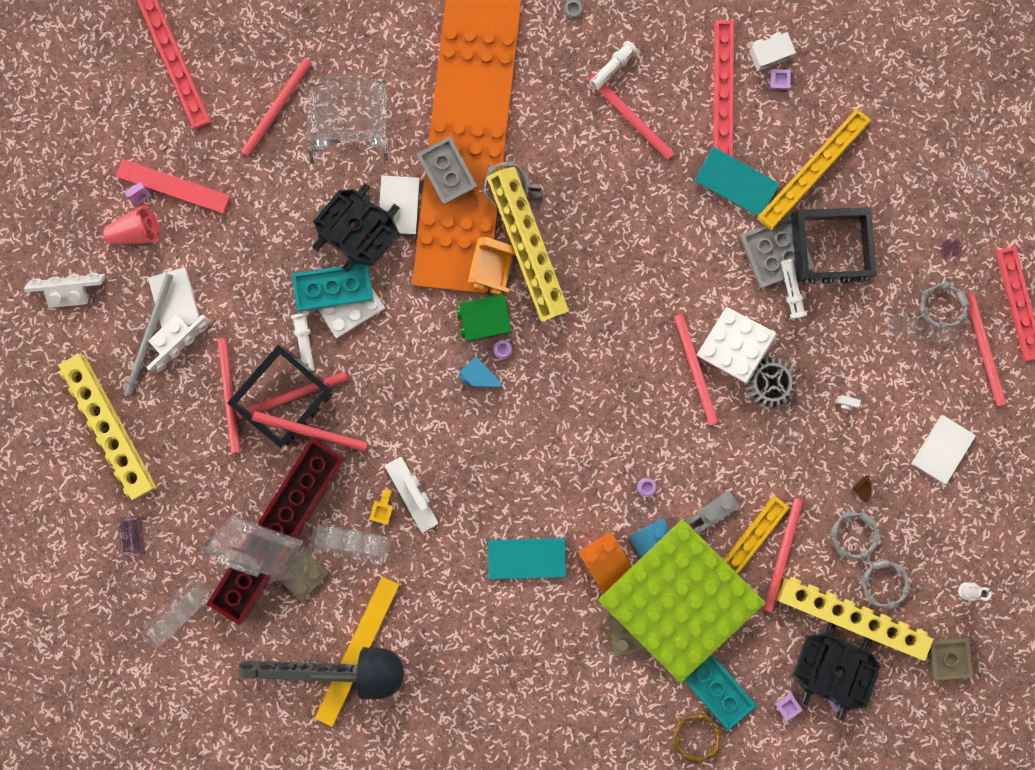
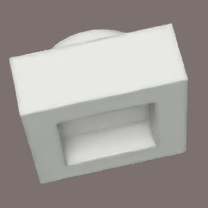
M841 395L837 397L836 404H840L842 409L852 411L853 408H859L861 400Z

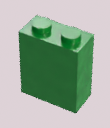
M504 294L459 303L460 308L456 309L458 320L462 319L463 327H460L462 339L466 338L467 342L512 333Z

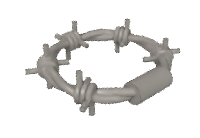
M515 158L513 161L497 164L493 167L487 164L490 168L487 170L484 190L479 192H484V195L496 207L498 206L491 196L493 192H491L488 186L487 177L495 173L500 167H515L516 170L521 172L519 174L527 197L528 187L531 186L527 171L524 172L515 164Z
M944 279V284H938L925 289L924 292L919 290L923 295L920 305L921 316H918V318L923 317L926 321L941 329L942 334H944V329L964 323L965 320L968 323L970 322L966 319L970 303L964 291L955 288L951 283H946V279ZM943 289L947 290V294H949L950 289L957 293L956 295L964 308L962 315L959 317L954 315L957 321L945 324L941 323L942 318H940L939 323L929 317L928 311L931 308L926 309L924 302L930 295L934 297L931 293L933 290Z
M841 510L842 516L833 526L831 534H826V536H832L839 555L842 556L840 561L846 557L854 559L867 558L868 562H870L869 555L877 547L881 539L880 537L885 538V536L879 535L875 524L876 520L866 513H844ZM859 516L858 518L874 528V537L869 538V540H874L871 549L864 552L859 549L860 554L858 555L849 554L845 550L846 545L842 549L837 543L838 533H842V531H837L839 524L848 519L852 523L851 517Z
M887 559L871 563V568L865 572L861 579L857 578V580L862 581L864 594L869 603L867 607L873 604L890 610L894 609L896 613V606L906 599L911 590L915 591V589L910 588L908 575L903 567L905 562L901 565L891 563ZM891 565L899 572L896 575L897 577L900 574L904 577L905 587H903V590H898L903 592L898 601L890 602L889 598H887L888 604H880L873 597L876 593L874 592L870 595L867 591L869 579L874 580L869 575L872 570L875 571Z

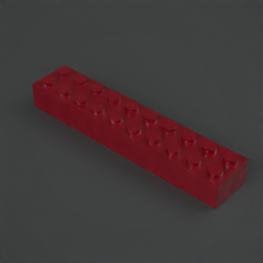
M311 437L206 605L238 625L245 622L347 460L345 456L318 439Z

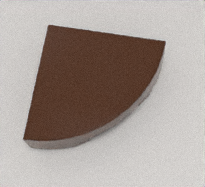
M865 475L852 487L864 502H867L871 496L872 487L868 475Z

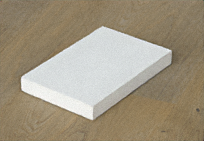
M382 175L379 207L388 212L393 204L398 205L400 210L394 215L393 220L399 234L416 235L420 178Z
M184 267L166 272L173 275V279L159 316L161 327L165 326L176 314L188 326H191L200 316L187 269ZM166 273L148 278L155 303Z
M941 415L911 464L939 482L947 484L976 435Z

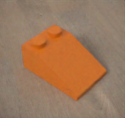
M611 531L577 551L603 594L632 567Z

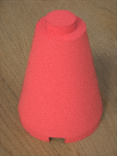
M147 205L140 206L107 225L103 231V238L110 245L156 243L159 241L157 234L160 233L156 215L154 212L150 213L147 210L149 209Z

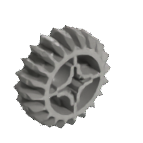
M765 357L762 359L763 364L760 362L747 383H751V386L747 387L746 391H753L749 397H757L754 400L755 404L762 400L761 407H765L766 403H768V408L771 409L774 403L775 407L779 408L780 402L783 405L787 404L786 398L792 400L793 397L790 393H796L797 390L792 388V386L798 385V382H792V379L796 378L797 375L790 374L794 368L787 369L788 362L781 365V358H778L775 363L774 357H770L769 362ZM765 367L778 369L773 375L761 371ZM782 373L786 380L785 389L780 383ZM758 376L760 377L759 379L763 382V387L761 391H759L757 387ZM775 378V386L773 385L768 388V383L770 382L767 381ZM770 390H774L781 394L777 398H768L765 396L766 393H769Z

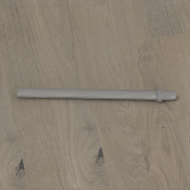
M166 273L132 372L130 377H127L126 381L128 383L124 393L132 395L135 384L137 385L139 382L137 378L150 344L149 340L153 336L173 279L171 274Z

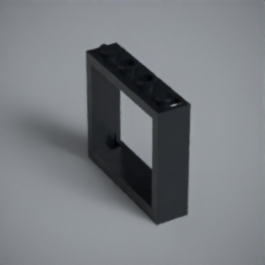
M871 207L797 210L791 214L797 282H804V284L808 285L815 284L816 281H822V284L834 283V280H840V283L852 282V279L864 282L870 281V278L877 276ZM860 219L864 270L809 273L805 221Z
M279 343L227 404L277 446L282 448L284 444L288 446L295 437L292 435L295 432L287 431L280 438L263 423L252 421L253 414L238 403L239 400L280 354L323 390L296 423L307 425L306 419L309 416L313 418L320 410L318 406L321 402L326 403L333 394L330 392L333 387Z

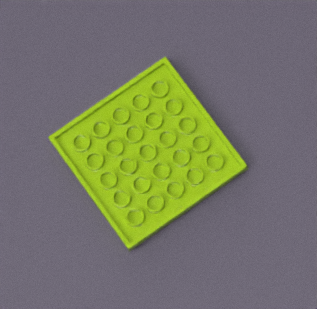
M683 518L598 599L680 683L765 604V601Z

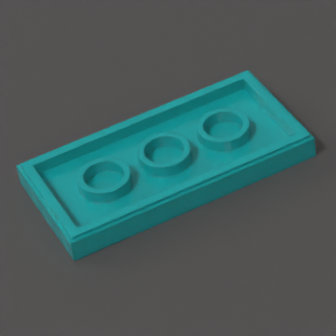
M714 146L694 179L695 182L756 216H759L768 206L780 184Z
M354 264L348 273L341 268L342 266L293 273L292 281L297 312L374 301L369 266Z
M565 538L488 540L489 579L566 577Z
M713 654L684 680L727 731L733 728L757 706Z

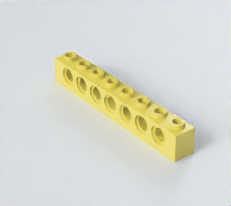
M511 167L499 170L487 177L541 322L568 312L567 304L516 168Z
M77 354L59 364L60 376L64 381L68 382L70 394L74 398L76 397L79 403L77 405L78 409L82 414H85L88 419V427L97 436L96 442L105 450V458L110 465H113L115 477L123 483L125 495L131 498V500H137L157 489L85 355ZM78 373H81L82 380L80 382L76 381V376ZM89 389L91 397L86 399L85 392ZM97 406L100 408L98 416L94 414V409ZM105 423H108L110 426L107 433L103 431ZM115 439L119 443V446L116 450H114L112 447V443ZM124 456L128 459V464L125 467L121 464V459ZM133 473L137 475L135 483H132L130 480V476Z
M796 578L783 579L777 595V601L923 661L926 660L933 642L932 638L927 637V632L918 628L916 632L909 629L910 625L901 621L895 624L891 622V617L880 614V617L873 615L874 610L864 606L862 609L856 608V603L844 599V602L837 600L838 596L830 592H826L824 595L819 592L820 588L808 584V587L800 585L801 581ZM799 590L804 591V597L801 600L796 598V593ZM820 597L822 605L816 608L814 601ZM839 605L840 612L834 615L832 609L834 606ZM857 612L858 619L852 622L851 615ZM875 620L876 627L870 630L869 623ZM893 627L894 634L891 637H888L887 631L889 628ZM908 635L912 636V642L910 644H906L905 639Z

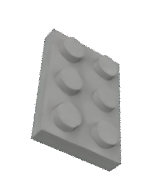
M450 136L416 154L443 205L477 188L473 177Z

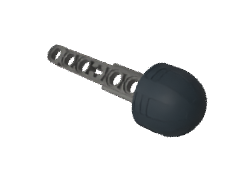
M363 647L359 654L358 664L245 661L239 665V675L246 679H256L258 677L260 679L357 682V692L360 699L376 700L392 696L398 691L403 682L404 668L400 658L394 652L378 647Z

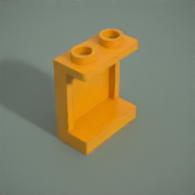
M488 237L478 238L467 283L473 284L475 289L491 290L490 293L495 295L509 293L506 283L512 258L516 256L513 246Z

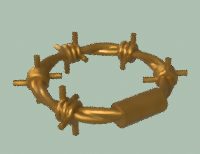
M701 709L700 714L681 718L679 721L676 718L674 719L678 724L672 742L673 746L670 747V749L676 748L685 761L697 764L715 756L720 758L717 752L721 741V730H725V728L719 729L712 719L703 713L704 709ZM690 719L703 721V726L704 722L707 721L714 728V735H711V737L716 736L717 743L710 752L705 749L709 753L705 757L686 752L683 753L680 747V742L684 741V739L678 740V733L685 725L688 728L690 727L686 723Z

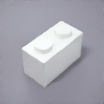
M781 32L775 33L770 36V39L765 41L763 39L757 40L749 50L757 72L792 59L796 54L788 32L783 34Z

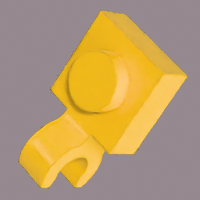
M383 490L381 501H374L369 520L386 525L389 524L394 507L388 504L392 490Z

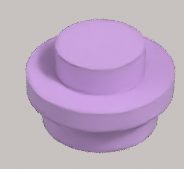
M506 340L498 341L493 348L495 356L499 359L509 358L513 350L512 345Z
M643 478L637 484V491L644 497H650L656 492V483L651 478Z

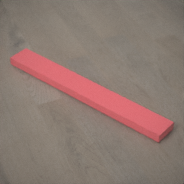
M137 0L193 130L195 131L211 124L212 122L158 0Z
M715 20L713 146L733 157L734 21Z

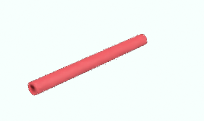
M304 58L242 148L241 152L246 156H250L312 65L308 59Z
M594 73L593 75H591L588 81L595 77L596 74ZM605 83L600 87L598 91L667 160L674 155V152Z
M975 294L966 295L970 303L968 310L996 405L1007 404Z
M683 313L676 315L674 319L709 426L718 423L717 416Z
M227 338L217 339L230 449L231 453H238L241 450L236 410L227 404L234 395Z
M342 372L323 380L332 387L348 381L346 372ZM315 383L246 407L245 409L251 414L254 411L263 412L321 391L322 389ZM237 412L238 418L240 420L244 419V417Z
M257 411L253 413L252 421L365 452L367 443Z
M794 498L763 608L765 611L773 613L804 500Z

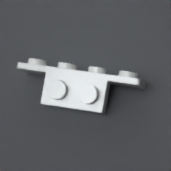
M90 273L86 276L70 275L67 278L51 277L48 280L37 278L30 280L24 290L25 292L44 291L48 308L84 305L88 303L85 286L101 285L105 276L104 274Z
M176 314L149 340L150 344L160 355L147 366V369L155 374L163 371L171 359L176 358L185 346L190 345L199 333L204 332L208 328L211 320L201 315L191 326H188Z
M399 457L386 464V470L420 531L425 532L437 525L438 521L428 505L430 502L428 496L419 489L418 486L421 484L416 475L412 476L403 458Z

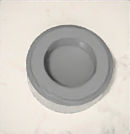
M568 0L564 5L565 15L570 19H577L581 16L583 11L582 3L579 0Z

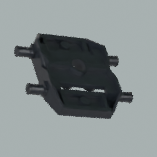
M366 183L358 191L354 189L339 190L313 221L319 235L312 248L318 252L324 243H328L348 258L347 262L341 267L347 273L354 264L374 266L399 236V231L393 218L398 210H400V207L393 204L387 212L381 207L372 204L364 196L370 189ZM354 221L360 223L356 229L350 228V224ZM381 221V225L372 234L368 241L363 245V247L360 250H357V248L363 243V241L371 233V231L374 230L375 226Z
M829 622L824 634L806 636L792 677L804 689L800 703L808 706L811 695L815 694L840 705L836 719L845 721L847 711L867 707L881 666L871 651H869L872 639L865 637L861 648L847 644L835 638L833 633L837 625ZM827 645L828 649L815 683L813 682V679L815 677L825 646ZM836 666H840L843 669V674L840 677L834 674Z

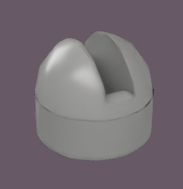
M531 184L528 187V196L531 199H539L541 197L542 187L539 184ZM530 189H538L540 192L530 191Z

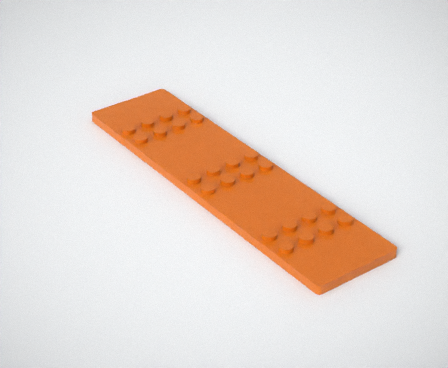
M521 0L445 1L428 147L450 136L473 177L477 188L443 205L425 172L412 280L414 286L480 294L488 293L489 289H475L473 284L467 282L478 238L488 237L494 239L498 207L484 195V192L480 193L479 191L484 190L487 170L490 168L487 164L493 167L503 163Z

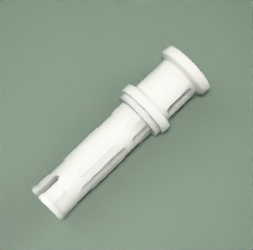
M625 41L623 47L618 52L613 53L609 63L589 81L590 85L594 89L599 90L620 67L626 66L627 61L638 53L635 45L630 41Z
M793 259L783 260L781 264L788 292L786 301L790 305V318L806 316L807 311H804L802 301L804 297L799 292Z
M308 313L292 315L291 319L295 327L293 333L298 339L301 361L314 371L308 336L311 330L308 329L306 319Z
M965 582L958 588L959 596L965 600H989L992 596L989 588L979 587L975 583Z

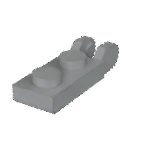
M728 490L698 510L686 522L691 525L701 518L704 523L694 529L697 533H700L740 506Z

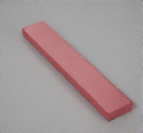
M122 159L116 177L134 184L141 182L148 189L221 214H225L231 198L229 195Z
M1016 246L997 250L995 252L1024 362L1034 360L1035 318Z

